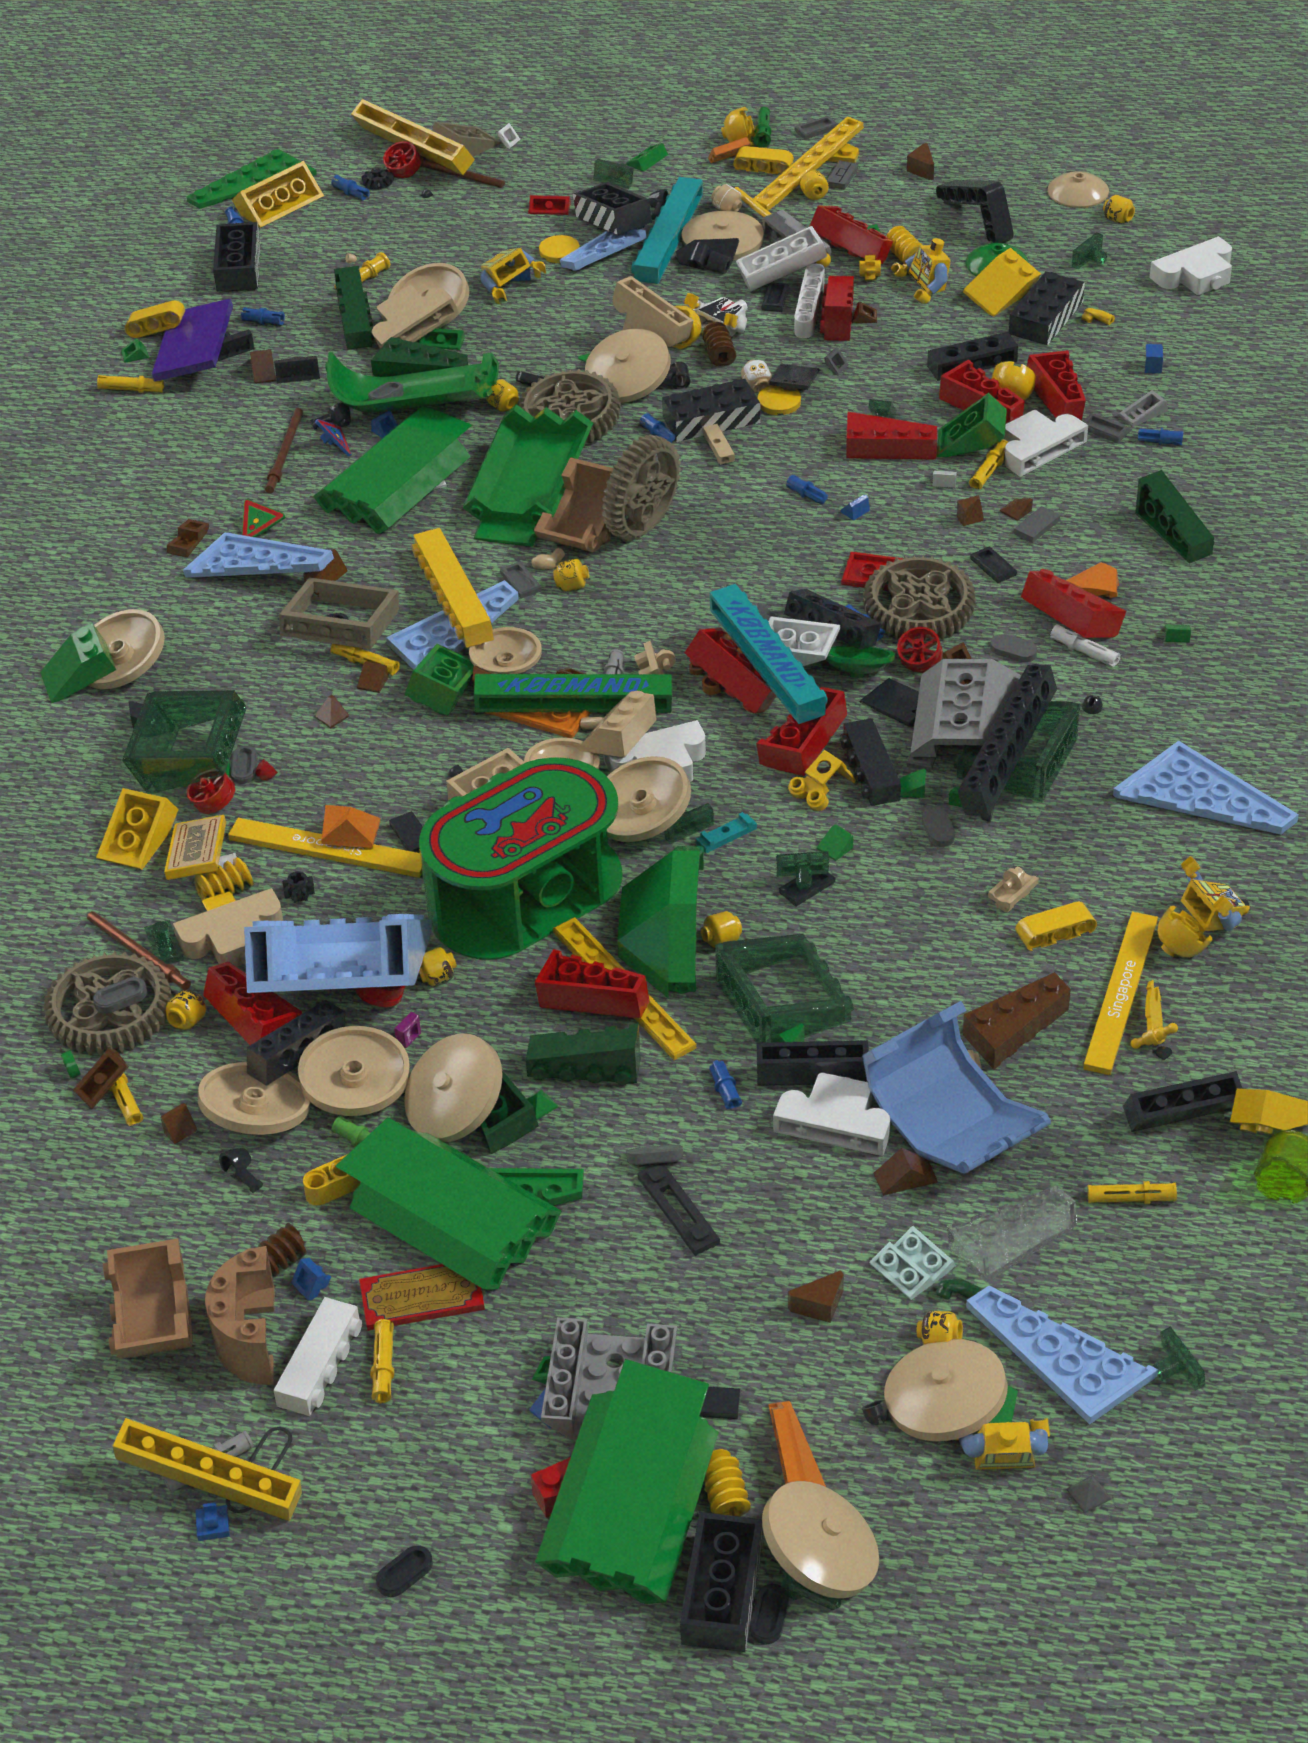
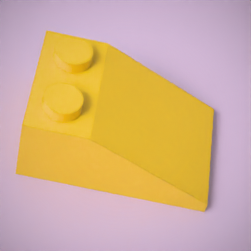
M1009 248L998 255L964 288L963 293L985 312L994 317L1024 297L1039 280L1041 273L1012 248Z
M122 788L96 858L143 870L170 833L179 809L165 797Z
M1237 1089L1230 1122L1241 1125L1240 1130L1250 1133L1272 1134L1273 1130L1296 1128L1308 1124V1101L1270 1090Z

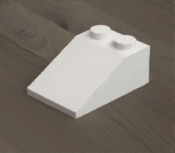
M770 617L768 621L772 630L779 634L781 641L786 647L791 649L793 656L803 666L826 660L840 630V625L779 617Z

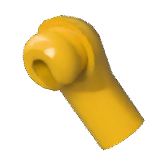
M1093 308L1085 309L1084 314L1081 316L1082 320L1091 323L1093 318L1107 325H1110L1115 320L1114 315Z

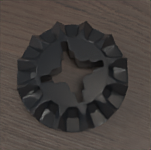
M371 169V171H366L362 175V184L369 189H383L393 183L392 172H388L387 169Z

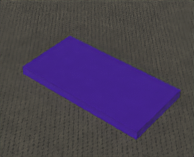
M231 298L185 309V314L180 324L175 328L165 331L152 371L154 381L216 367L233 309Z

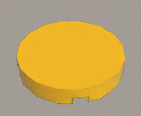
M556 235L548 237L540 243L539 253L548 262L560 263V259L578 249L580 245L573 237Z
M770 385L763 388L757 397L760 402V409L771 415H777V413L787 415L795 412L801 405V394L797 389L796 391L783 390V387Z

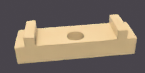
M718 424L703 427L705 440L710 445L718 463L721 465L734 462L735 454Z

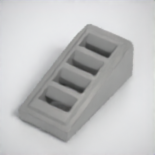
M1151 390L1118 413V417L1131 427H1135L1167 412V401ZM1128 415H1132L1135 419L1132 420Z

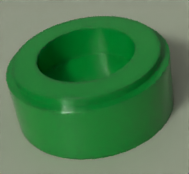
M71 1050L61 1053V1058L70 1078L72 1077L73 1079L80 1076L81 1073Z

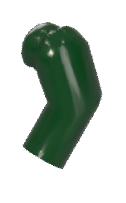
M960 1278L942 1279L938 1283L939 1287L936 1289V1295L949 1300L954 1291L967 1298H971L980 1292L982 1288Z

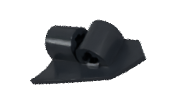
M739 238L693 240L675 251L678 262L681 265L701 270L707 268L726 274L736 254Z

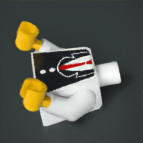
M687 293L684 304L689 305L691 309L697 312L701 320V328L704 329L712 322H722L726 325L731 337L736 332L743 333L747 324L746 310L748 307L744 300L733 302L725 297H721L711 303L704 304L699 301L698 296Z

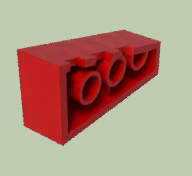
M817 206L809 227L812 226L821 239L827 238L831 240L833 246L838 248L844 247L848 250V254L855 257L860 256L864 258V261L865 255H875V260H881V264L885 262L893 240L875 229L870 228L868 230L866 223L853 220V215L841 212L842 208L838 206Z
M829 276L828 284H824L820 333H824V340L850 341L854 276Z
M1069 351L1029 355L1027 367L1036 375L1034 391L1054 417L1057 418L1060 415L1069 414L1082 421L1086 399L1081 385L1077 382V373L1073 371L1074 365L1072 360L1069 359Z
M970 360L963 362L941 376L939 399L964 411L989 393L1007 409L1006 424L1023 416L1025 401L1008 388H1001L996 379L987 378L985 371L981 368L976 370L973 367V362Z
M1047 569L1029 571L1021 594V598L1084 638L1117 636L1126 614V610L1055 576L1052 571Z
M721 627L699 630L684 652L690 658L689 661L694 666L706 671L710 680L720 683L726 688L725 692L729 696L740 700L748 712L753 714L765 712L776 698V695L747 657L737 650L738 646L732 639L729 641L724 637L726 632Z
M821 687L820 690H824L828 700L827 704H825L824 716L798 724L790 714L786 717L787 722L781 727H774L766 740L760 739L756 743L760 765L805 776V771L817 759L847 716L844 691Z
M556 949L552 950L534 982L541 1008L641 1018L650 1002L645 975L617 967L610 970L604 967V963L594 961L592 964L583 962L580 956L572 954L570 957L562 955L561 951Z
M230 962L208 968L203 996L249 1045L302 1014L301 1010L274 992L247 993L246 973Z

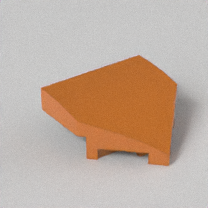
M1102 562L1066 580L1097 597L1100 595L1110 596V598L1118 597L1117 587L1119 586L1117 569Z

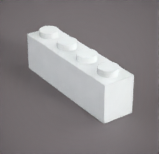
M324 1297L274 1388L277 1407L310 1416L315 1407L319 1408L321 1406L327 1383L332 1384L334 1382L339 1361L345 1360L349 1353V1342L352 1337H357L360 1333L362 1320L359 1319L357 1306Z

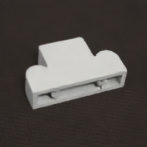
M1218 236L1151 262L1150 279L1165 289H1174L1182 283L1196 295L1213 289H1219L1221 286L1230 283L1232 247Z
M1032 410L1006 424L1005 436L1003 440L1008 441L1005 446V466L1021 477L1087 442L1088 425L1069 414L1060 415L1053 422L1037 410Z
M698 720L645 733L625 758L604 755V762L611 773L623 764L635 759L651 756L665 757L678 763L691 782L693 781L692 761H699L706 754L705 733Z
M819 1073L809 1098L798 1090H790L782 1094L773 1115V1130L776 1133L883 1156L889 1140L890 1116L883 1109H870L872 1092L868 1087V1082Z

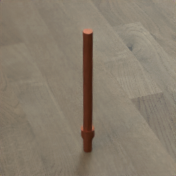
M420 156V166L500 188L505 185L503 180L471 171H466L464 175H461Z
M301 408L295 409L275 464L268 473V482L265 488L268 493H273L276 484L281 480L283 465L303 415Z
M91 911L87 915V919L139 958L145 957L147 962L153 961L154 966H159L160 971L164 972L165 978L169 983H175L183 990L190 988L191 982L182 976L179 969L172 964L164 963L96 912Z

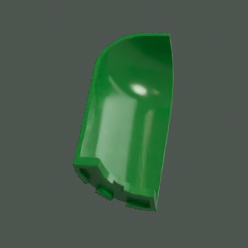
M329 352L325 368L330 390L343 404L359 412L381 413L489 397L493 392L491 386L497 383L499 362L491 352L483 354L482 363L390 377H375L348 369L338 360L333 352ZM387 382H399L403 385L404 394L402 396L368 401V394Z

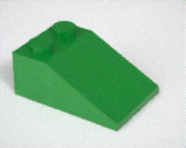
M987 393L939 429L936 456L950 457L983 450L995 443L1001 442L1005 436L1007 409L992 395Z
M90 623L70 634L40 673L51 703H54L116 671V667L106 641L94 624Z
M436 644L413 670L404 695L416 703L432 708L436 713L448 716L471 682L474 665L470 659Z

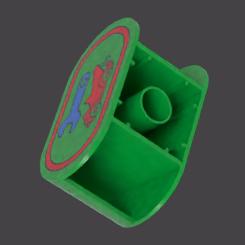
M559 757L536 759L523 763L507 773H498L492 776L483 786L464 796L451 798L442 808L434 812L421 830L419 848L428 920L432 921V932L437 939L449 949L470 958L483 960L502 959L523 951L551 935L553 928L574 917L578 919L613 898L621 886L623 872L617 854L608 845L607 829L614 822L619 808L617 791L610 779L596 767L579 760Z

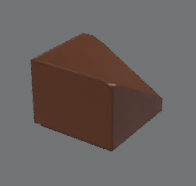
M979 495L957 501V518L963 527L984 521Z

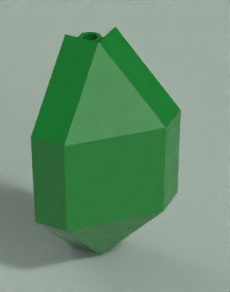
M677 846L622 887L617 939L618 957L638 974L645 975L646 981L668 999L669 991H676L681 994L696 992L697 892L699 870H704V846Z

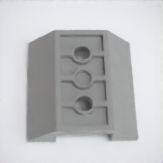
M943 659L921 675L910 752L911 757H936L937 745H983L1021 677L1020 674L993 659ZM964 679L972 680L969 684H960ZM958 719L967 720L964 724H955Z
M557 1317L541 1421L569 1439L577 1440L592 1394L615 1390L623 1364L618 1368H611L607 1365V1362L611 1359H620L624 1363V1360L628 1359L672 1372L677 1326L647 1324L645 1338L588 1334L587 1319Z

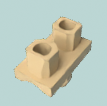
M651 641L643 643L645 651L634 655L640 669L639 674H664L663 669L669 670L676 662L675 654L670 650L662 649L659 653H654Z
M1018 866L1015 869L1009 868L1004 872V879L989 891L988 898L996 902L997 908L1004 912H1009L1019 900L1025 898L1038 884L1039 878L1026 874Z

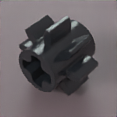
M292 872L287 880L282 881L285 899L291 897L294 903L308 901L309 895L315 894L313 877H307L304 872Z

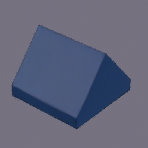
M387 411L371 420V431L381 438L398 425L391 411Z
M867 494L852 501L842 508L840 512L853 521L869 512L870 507Z

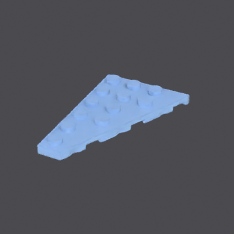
M1180 741L1166 749L1117 785L1113 790V796L1119 799L1280 835L1298 821L1297 813Z

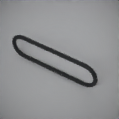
M285 1427L269 1429L260 1440L248 1462H253L270 1433L277 1430L284 1431L288 1435V1441L271 1469L275 1471L293 1440L291 1432ZM226 1499L228 1509L234 1513H245L252 1509L251 1507L240 1510L235 1509L231 1506L230 1500Z

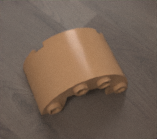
M570 457L561 475L566 489L553 518L551 514L542 513L534 529L536 536L543 540L589 552H595L603 543H608L611 538V532H609V529L606 528V524L603 522L604 517L602 513L604 510L602 505L604 501H602V498L605 496L606 482L609 481L610 473H612L614 468Z
M171 1239L107 1250L108 1262L103 1263L105 1281L111 1280L115 1303L109 1306L112 1322L116 1321V1324H113L112 1337H109L111 1355H117L118 1359L192 1347L193 1335L190 1304L179 1240Z
M263 1246L246 1249L244 1252L230 1258L215 1272L207 1286L205 1306L216 1354L225 1369L235 1374L237 1378L250 1383L274 1385V1357L268 1354L266 1318L245 1320V1314L274 1312L275 1287L267 1247Z

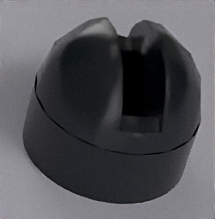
M1089 695L1084 699L1083 710L1086 713L1098 714L1102 711L1103 703L1099 696Z
M878 1400L862 1407L863 1414L871 1425H879L878 1418L883 1423L888 1418V1408L885 1400Z

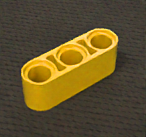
M743 146L738 150L733 164L736 170L782 174L793 164L794 157L787 150Z
M174 300L134 311L125 325V332L132 338H139L175 328L180 324L185 314V307L181 302Z
M1078 901L1027 916L1017 923L1015 929L1029 951H1033V948L1039 946L1043 948L1056 944V941L1062 939L1069 940L1081 936L1080 934L1085 932L1092 933L1096 929L1097 922L1086 905Z
M346 1155L312 1169L304 1175L303 1186L305 1197L309 1204L316 1206L326 1204L355 1191L361 1182L335 1167Z

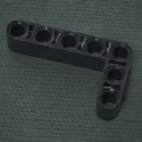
M953 180L936 187L937 198H941L944 201L943 203L980 205L988 241L1003 243L1013 239L1014 233L1003 185L999 181Z

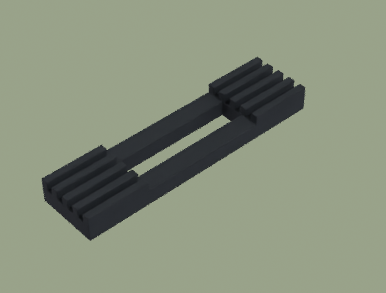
M658 1163L637 1173L638 1180L658 1204L694 1256L714 1248L716 1245H720L718 1235L664 1163ZM670 1189L695 1224L687 1227L662 1192Z

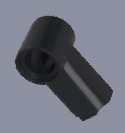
M679 361L671 364L666 378L658 387L672 385L674 389H677V387L688 388L691 382L688 366L684 362Z

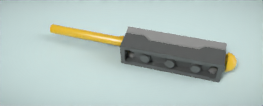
M739 187L734 188L741 193V200L763 217L764 235L774 243L806 229L804 225L784 210L771 214ZM822 240L827 257L812 264H821L826 268L831 262V248Z

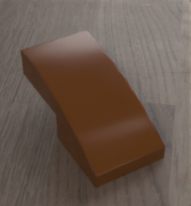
M188 519L178 527V536L167 544V553L188 558L206 535L209 523Z

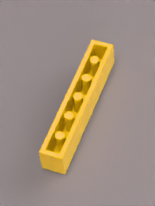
M125 1418L113 1444L116 1460L287 1521L291 1520L302 1494L301 1480L127 1418Z

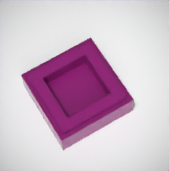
M412 1011L394 1028L395 1037L404 1048H407L421 1034L419 1015Z

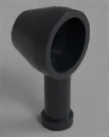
M660 189L649 194V204L655 208L651 215L652 220L659 217L661 207L666 203V197L669 195L667 189Z
M337 403L329 409L328 414L317 419L329 423L333 422L340 427H344L351 423V411L345 404ZM317 419L310 420L314 430H316L319 427L315 423Z
M245 1148L230 1149L220 1154L219 1163L222 1170L227 1173L231 1165L235 1167V1174L230 1175L232 1178L239 1177L252 1193L263 1187V1182L257 1180L246 1169L251 1163V1156Z

